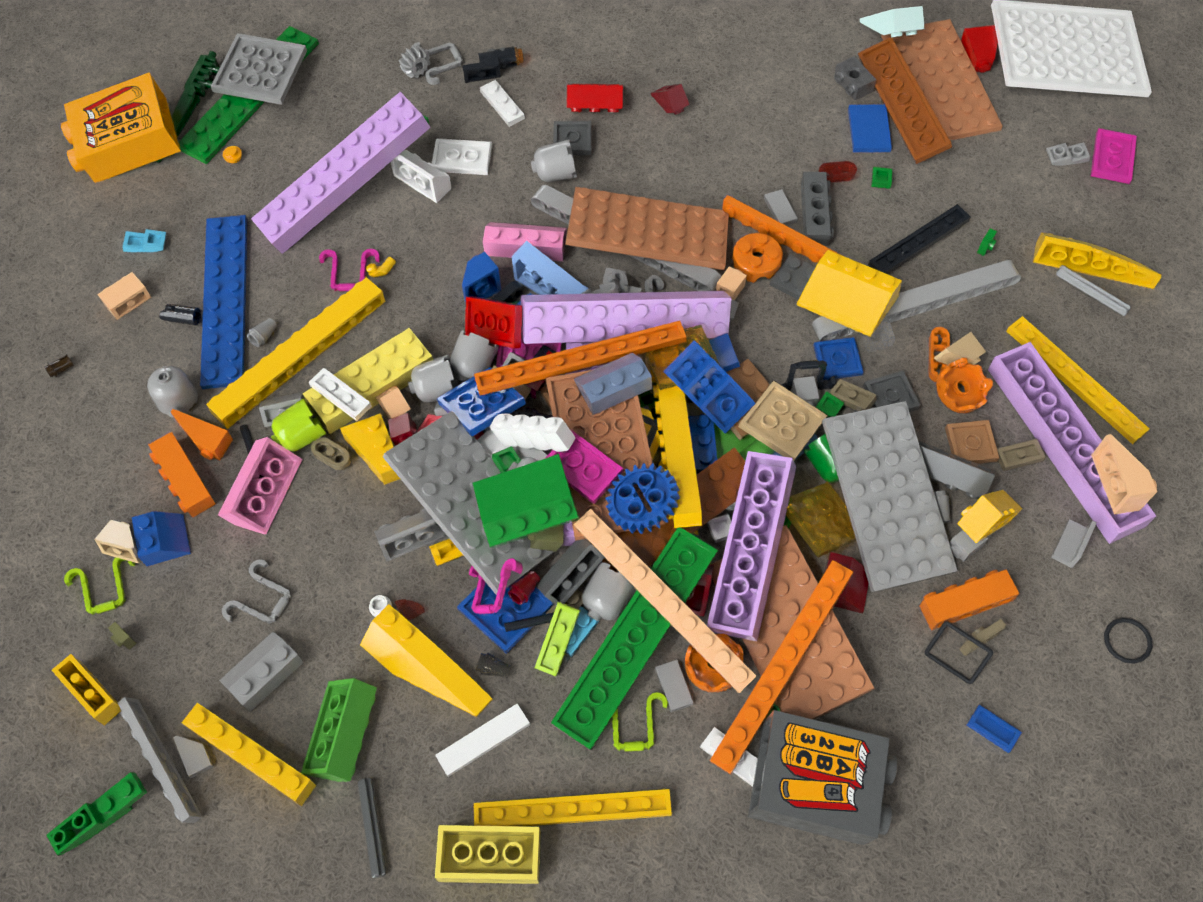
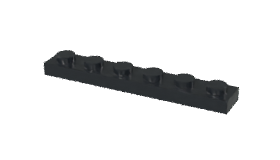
M957 204L869 260L868 266L889 274L969 222L971 216Z

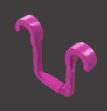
M367 249L362 253L359 282L365 279L367 258L369 256H374L376 262H380L377 250ZM324 250L319 256L320 263H324L327 257L333 258L330 281L331 289L334 291L351 290L355 283L336 285L338 257L335 251Z
M510 558L503 564L494 605H480L485 581L474 567L471 566L469 575L475 578L478 576L479 578L472 604L474 613L492 614L494 612L497 613L501 609L511 571L513 570L521 574L523 570L521 562Z

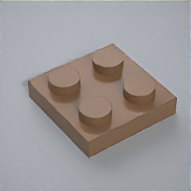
M989 420L946 425L945 431L952 454L978 464L998 461L999 454Z

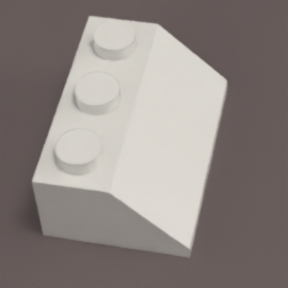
M404 150L391 161L395 177L436 203L452 189L450 177L447 173L439 171L431 163L425 162L415 153L412 154L408 150Z

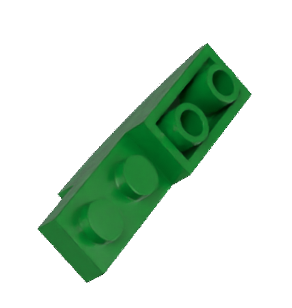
M130 772L93 803H85L46 835L57 856L91 839L133 809L131 805L147 793L136 773Z

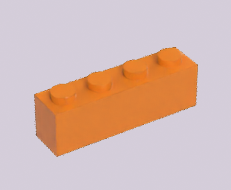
M172 432L148 444L152 451L149 454L155 465L160 464L162 467L158 470L165 481L169 479L171 483L168 486L174 497L179 496L180 501L177 503L183 513L189 512L193 518L216 505Z
M1007 569L1000 572L993 570L983 578L973 577L965 581L964 585H951L945 588L944 592L938 594L931 592L923 597L924 599L919 607L932 631L940 628L945 621L954 623L1012 602L1020 593Z

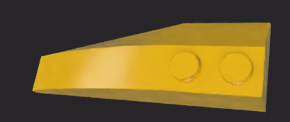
M1041 232L1036 242L1034 263L1057 268L1064 265L1075 272L1154 289L1161 279V274L1143 264L1087 242Z
M390 604L372 620L360 646L394 676L402 678L412 685L420 687L476 717L493 700L450 657Z

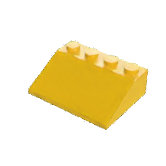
M827 250L814 269L797 305L871 337L898 299L902 280Z

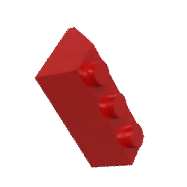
M567 84V108H571V112H582V108H589V112H600V108L608 109V112H619V109L623 108V84Z

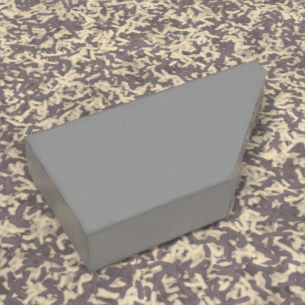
M179 736L173 737L188 777L193 778L214 767L204 744Z

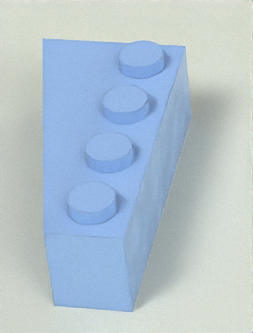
M528 241L512 255L514 279L539 295L581 294L589 289Z

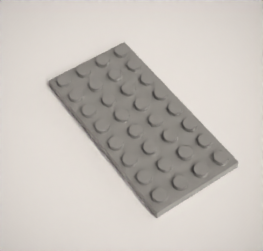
M906 401L823 419V427L871 593L957 572Z
M450 411L385 452L383 458L497 595L501 579V569L505 561L513 558L521 562L523 566L521 574L513 570L511 571L510 579L507 581V589L552 555L554 551L530 548L528 537L495 548L489 547L472 483L500 474L501 472L491 456L475 437L466 431L454 412Z

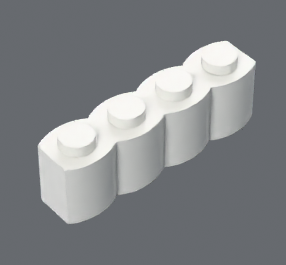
M499 414L490 425V429L505 447L519 446L523 449L535 447L538 450L552 449L556 452H564L569 450L575 440L571 430L564 420L559 417L546 419L543 416H532L529 418L527 415L512 416L510 414Z

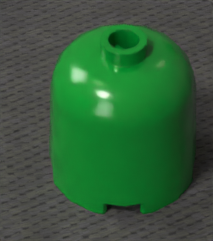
M824 434L808 445L810 449L803 451L824 481L836 483L839 479L827 437Z

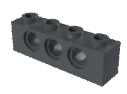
M803 172L801 197L804 235L824 246H828L829 240L833 239L834 228L830 227L833 216L832 211H829V207H831V196L828 195L830 180H827L826 172Z

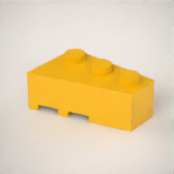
M381 413L340 428L345 441L366 462L368 467L384 485L400 479L383 458L384 453L394 446Z
M1004 490L982 495L973 506H968L961 513L963 517L957 524L975 543H978L1008 524L1022 508Z

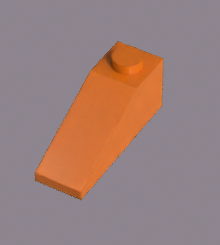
M172 409L171 414L199 449L200 454L206 459L212 460L214 458L220 461L233 441L228 430Z

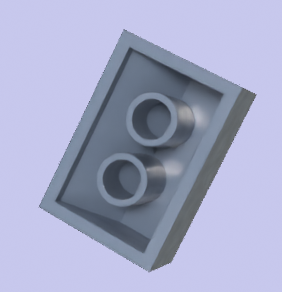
M630 353L574 378L592 415L652 389V376L643 360L634 353Z

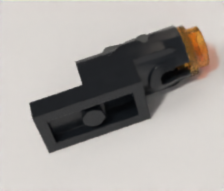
M512 46L489 49L487 52L478 53L479 63L462 65L465 83L500 78V69H507L524 63L522 49Z

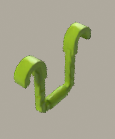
M115 557L112 564L119 597L116 601L111 600L92 607L88 578L81 569L74 568L69 570L64 577V582L69 587L72 584V578L80 575L86 607L85 611L94 615L95 613L100 614L116 609L126 602L120 571L121 562L126 560ZM128 561L130 566H135V562Z
M656 692L647 698V743L633 741L621 744L619 742L618 709L612 717L614 731L613 746L618 751H644V749L649 750L654 745L651 703L653 700L659 699L663 707L667 708V698L663 694Z

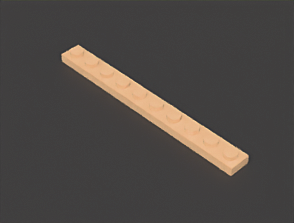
M591 509L574 524L577 530L738 693L756 677Z

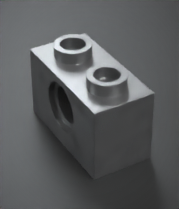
M855 56L836 65L835 81L855 101L873 92L876 79Z

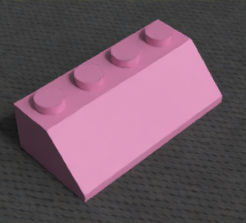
M490 222L485 226L483 237L484 252L488 256L512 258V255L528 241L552 261H563L567 228Z
M268 437L256 440L218 516L236 526L267 534L303 459Z

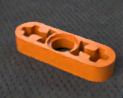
M943 327L934 328L929 337V377L934 382L937 381L938 372L936 371L938 365H941L940 371L947 366V364L934 359V352H942L950 346V334ZM938 334H939L940 337L942 338V341H941L940 344H938V336H937Z

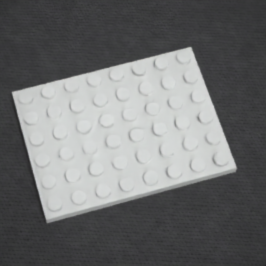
M993 0L991 7L1006 86L1149 97L1152 93L1132 11Z

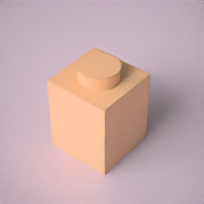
M729 266L717 282L716 291H725L732 300H735L745 287L747 275Z
M393 386L376 397L389 419L405 414L411 409L398 387Z

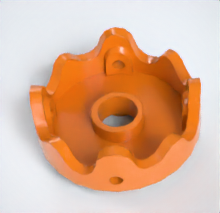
M751 233L743 236L736 242L732 260L734 268L747 275L746 280L748 282L754 283L760 277H766L767 279L773 277L781 267L783 252L780 244L771 236L762 233ZM760 252L763 256H754L753 253Z
M967 358L958 359L945 366L940 371L936 381L939 398L946 407L957 413H970L983 406L988 401L986 396L993 386V381L984 376L982 367L969 364ZM958 383L964 386V392L958 389Z
M724 633L715 634L743 662L744 654L741 645L735 643ZM690 644L686 652L685 669L691 682L696 687L707 692L718 693L730 689L732 686L715 669L710 668L707 661Z

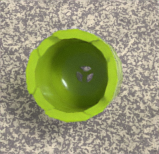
M304 398L276 416L271 424L274 433L271 436L272 440L289 451L300 450L327 433L317 417L312 418L311 407Z

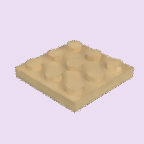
M773 381L742 419L738 427L783 457L793 458V461H795L822 425V420L827 415Z

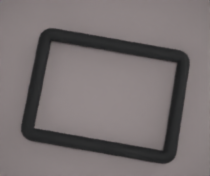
M945 621L924 651L928 658L968 684L975 682L993 656L991 648L949 621ZM947 626L988 652L971 679H968L929 653Z

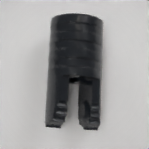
M167 304L165 309L160 312L159 317L164 321L198 325L201 311L198 307Z

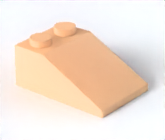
M1112 434L1106 435L1091 456L1113 513L1115 515L1140 511L1158 492L1156 481L1152 479L1149 470Z

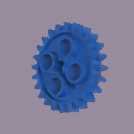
M643 463L641 469L634 465L632 472L625 469V476L618 474L619 482L612 481L615 488L608 489L611 495L606 497L609 503L606 505L609 516L617 526L620 525L624 531L629 529L631 533H634L636 528L640 534L643 533L644 528L652 532L653 525L661 528L660 521L668 522L667 514L674 515L671 508L679 506L676 500L680 499L678 494L680 489L676 484L675 478L670 474L669 470L665 471L662 466L656 468L654 463L649 468ZM635 484L642 491L652 509L651 512H648L634 488Z

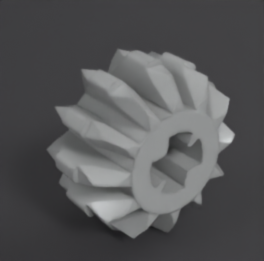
M413 45L410 49L406 48V52L402 53V58L398 60L400 62L399 67L410 78H418L420 74L424 76V71L428 70L427 66L431 64L429 54L422 47Z

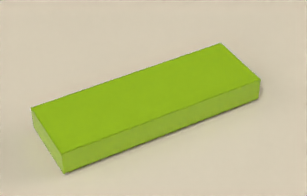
M561 602L557 603L535 669L553 676L558 675L580 614V609Z

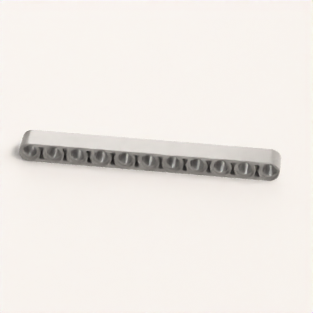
M542 185L531 198L532 205L569 225L573 198L550 186ZM629 255L697 291H715L717 282L722 277L719 272L708 267Z
M1006 260L900 292L898 299L879 326L1012 286L1020 281L1021 275L1013 262ZM823 316L817 318L812 323L819 341L836 340L859 333Z

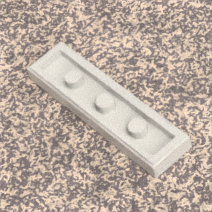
M516 704L435 756L449 777L530 726V723L519 705Z

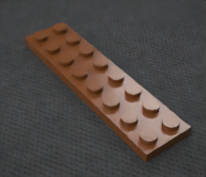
M890 37L859 52L858 57L862 65L876 79L874 87L883 104H885L915 163L918 164L952 148L951 141L893 38Z
M735 447L696 475L702 511V526L737 500L745 460ZM667 514L668 522L660 525L661 528L653 526L652 532L644 528L642 534L636 529L634 533L625 531L616 535L647 566H650L657 560L677 528H674L673 519H669ZM691 526L681 528L693 534L702 526ZM606 558L601 561V563L610 564L609 569L618 573V570Z

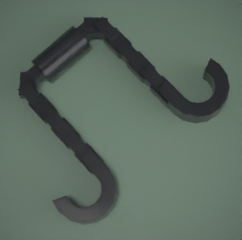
M809 360L791 364L786 382L780 385L790 391L796 369H816L820 367L816 377L818 389H831L836 385L835 376H831L829 380L823 381L827 367L826 361Z

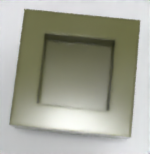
M116 622L108 627L114 634L110 638L117 646L121 647L124 645L130 650L137 644Z

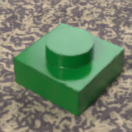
M873 167L871 187L890 189L892 185V169Z
M991 228L988 230L979 246L978 254L984 256L987 250L992 251L997 242L994 239L997 233L996 230Z
M826 391L815 408L826 414V418L834 417L838 414L844 402Z
M512 446L492 454V460L501 473L506 472L513 462L518 464L521 461Z

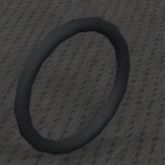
M1131 618L1115 619L1107 625L1104 632V643L1108 651L1116 659L1124 663L1135 664L1144 661L1150 656L1153 648L1152 637L1140 622ZM1122 622L1131 623L1139 627L1147 638L1148 647L1146 652L1141 657L1135 659L1119 655L1109 642L1111 628Z

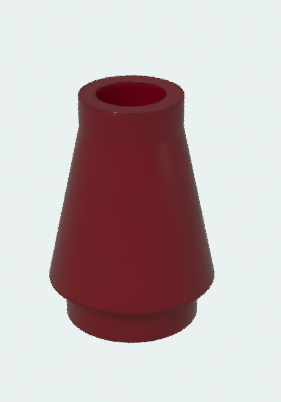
M530 571L526 576L510 586L509 597L519 605L527 602L537 583L541 580L539 575L534 571Z

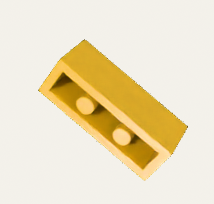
M72 654L52 669V672L89 714L104 726L121 712L118 702L87 667Z

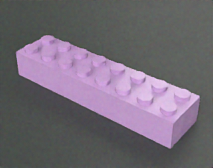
M751 451L747 453L707 627L714 633H724L728 636L756 642L758 640L796 471L793 458Z

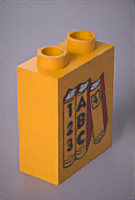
M150 72L64 104L68 121L62 122L61 128L67 141L74 147L67 151L68 159L76 172L85 170L95 183L181 152L167 98Z

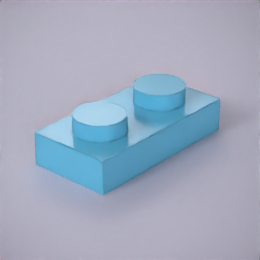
M581 606L579 608L581 610L566 650V653L571 657L599 622L588 615V611Z

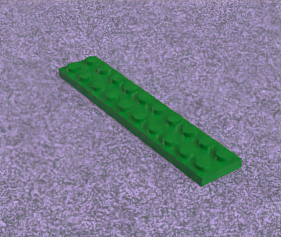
M291 26L276 39L278 41L305 45L307 52L303 60L319 44L317 38ZM224 94L179 141L181 152L208 164L265 101Z
M677 528L651 570L685 603L718 550L683 528ZM638 590L551 722V724L590 750H592L671 626Z

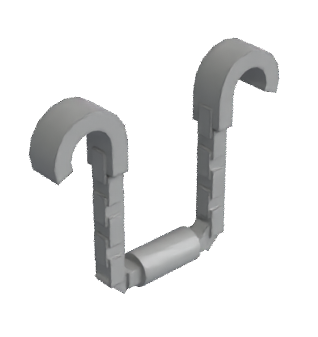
M420 42L413 44V46L421 47ZM449 42L429 50L425 49L429 55L450 49L456 60L455 62L429 69L425 74L426 81L429 84L437 85L440 83L438 77L432 78L431 76L462 65L463 59L455 44Z
M615 269L608 275V282H612L617 277L622 293H628V281L625 273ZM656 275L650 276L644 283L645 292H653L652 283L656 285L657 290H661L664 287L662 279Z
M256 560L250 565L249 573L251 577L257 582L284 594V596L280 598L271 612L272 615L269 617L238 601H229L222 608V615L228 622L233 621L232 616L229 615V610L231 608H238L270 624L276 622L277 617H280L287 606L288 600L291 598L289 589H285L255 573L258 567L266 568L269 566L266 561Z

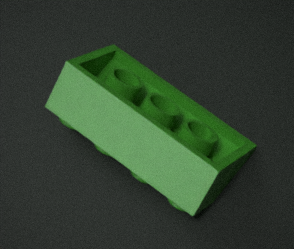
M355 678L328 681L301 774L337 782L351 781L355 773L358 753L362 748L363 735L369 724V714L375 702L377 687Z

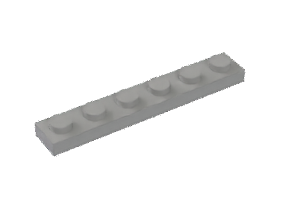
M124 697L118 702L121 716L132 729L131 734L139 742L142 748V755L153 768L152 773L160 781L164 796L172 803L176 818L182 823L197 822L203 816L140 701Z

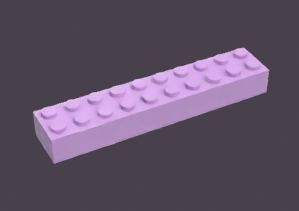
M399 92L252 217V221L275 248L281 253L286 252L431 127L413 104Z
M725 291L521 295L522 340L524 344L598 342L676 321H681L687 339L716 338L729 333L731 297Z
M1026 343L994 357L988 371L1031 433L1038 440L1091 519L1097 522L1096 526L1108 543H1113L1145 528L1156 517L1147 503L1140 511L1114 515L1091 456L1102 440L1032 343Z

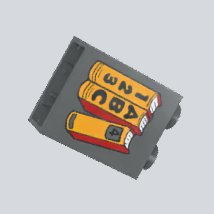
M774 710L764 720L748 817L860 845H865L877 839L878 834L886 835L890 827L892 810L890 805L882 803L884 784L891 785L893 783L897 770L896 756L888 754L889 738Z

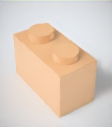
M133 272L97 294L117 320L151 298L146 287Z

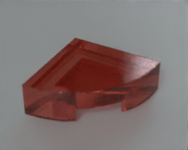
M406 599L395 601L400 614L408 621L425 613L424 608L419 603Z

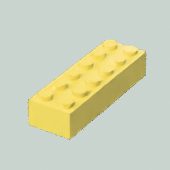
M408 328L333 375L371 403V408L379 404L376 399L378 395L393 386L398 387L399 390L408 386V382L412 381L411 373L414 367L433 360V357L412 330ZM311 388L303 393L311 410L329 434L354 420L315 389Z

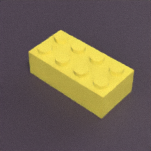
M439 825L435 879L438 882L539 884L540 828Z

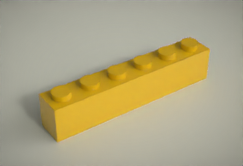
M196 703L181 722L191 731L300 806L304 804L316 787L309 778L199 703Z

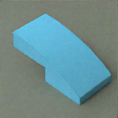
M148 229L145 230V234L126 231L123 252L162 251L164 249L166 232Z

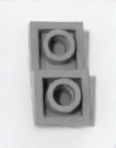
M1084 142L1068 147L1066 143L1046 148L1051 164L1055 166L1090 161V155Z

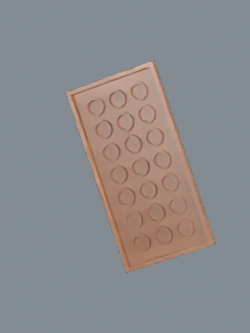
M950 19L924 24V29L918 30L916 35L906 36V33H902V36L893 38L949 140L1001 131L1003 126ZM891 34L881 35L883 41L890 38Z
M575 187L565 245L724 270L726 265L729 214L720 209Z
M592 370L546 378L553 417L562 418L570 430L623 468L621 475H626L625 469L632 472L634 465L638 469H641L643 463L646 464L647 468L650 467L652 458L638 395L592 415L574 381V378ZM612 484L608 489H614L615 487ZM635 484L634 488L641 498L647 511L651 512L652 509L645 499L639 486ZM570 486L580 518L591 509L614 533L625 532L620 525L617 526L608 514L609 511L606 505L609 503L606 497L611 496L608 489L593 504ZM578 520L573 521L575 541L586 539L574 526ZM661 520L660 525H664L665 522Z
M787 525L783 526L758 640L756 642L743 639L761 676L818 585ZM722 559L712 564L714 565L712 579L715 585H717ZM833 610L829 613L775 702L780 712L814 720L875 689Z

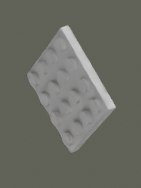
M237 33L211 85L212 92L282 105L307 52L306 46Z

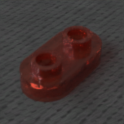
M850 161L829 162L822 164L818 172L829 174L827 175V180H830V183L850 181L855 178L857 167Z

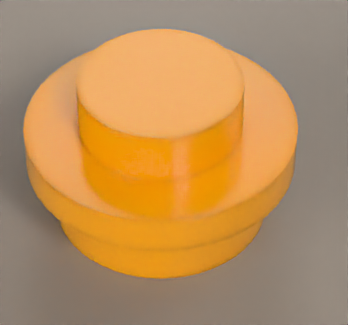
M237 146L227 147L223 151V158L229 163H237L242 157V151Z

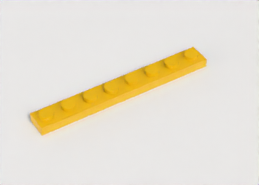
M1023 316L1008 327L1007 333L1021 345L1031 342L1053 374L1132 445L1149 431V427Z
M670 789L474 803V826L524 827L672 815Z

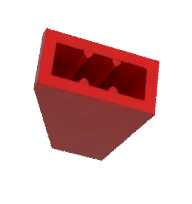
M995 25L965 28L961 42L975 71L981 73L990 71L998 44Z

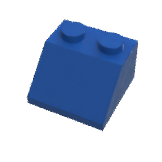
M486 252L474 256L467 262L462 282L465 305L466 297L473 296L488 299L501 291L499 269Z
M153 511L132 517L137 554L146 566L191 554L183 514Z

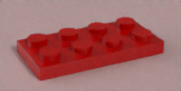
M473 296L466 297V336H469L471 332L488 339L489 343L509 348H521L522 305Z

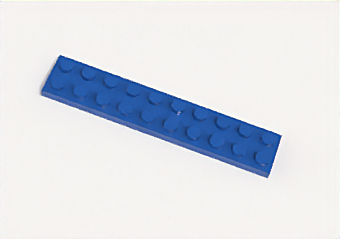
M246 215L206 219L200 377L202 389L227 387L244 374L247 256Z

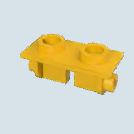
M450 538L429 546L437 566L464 556Z

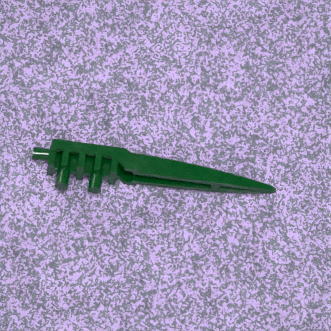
M210 51L208 55H200L184 85V91L171 116L177 138L189 121L196 106L200 103L199 96L204 97L206 95L204 90L211 89L213 83L212 75L216 76L220 69L215 58L217 54L214 51ZM163 158L157 160V163H160L163 160Z

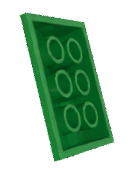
M559 454L472 483L483 528L491 548L580 519Z

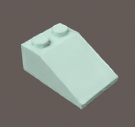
M923 6L888 10L860 18V23L882 35L891 34V38L900 37L902 33H906V36L916 35L918 30L924 29Z

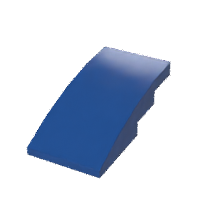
M693 341L663 371L724 433L756 404L696 341Z

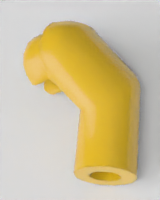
M388 257L381 266L370 263L366 270L371 277L385 276L396 264V261Z

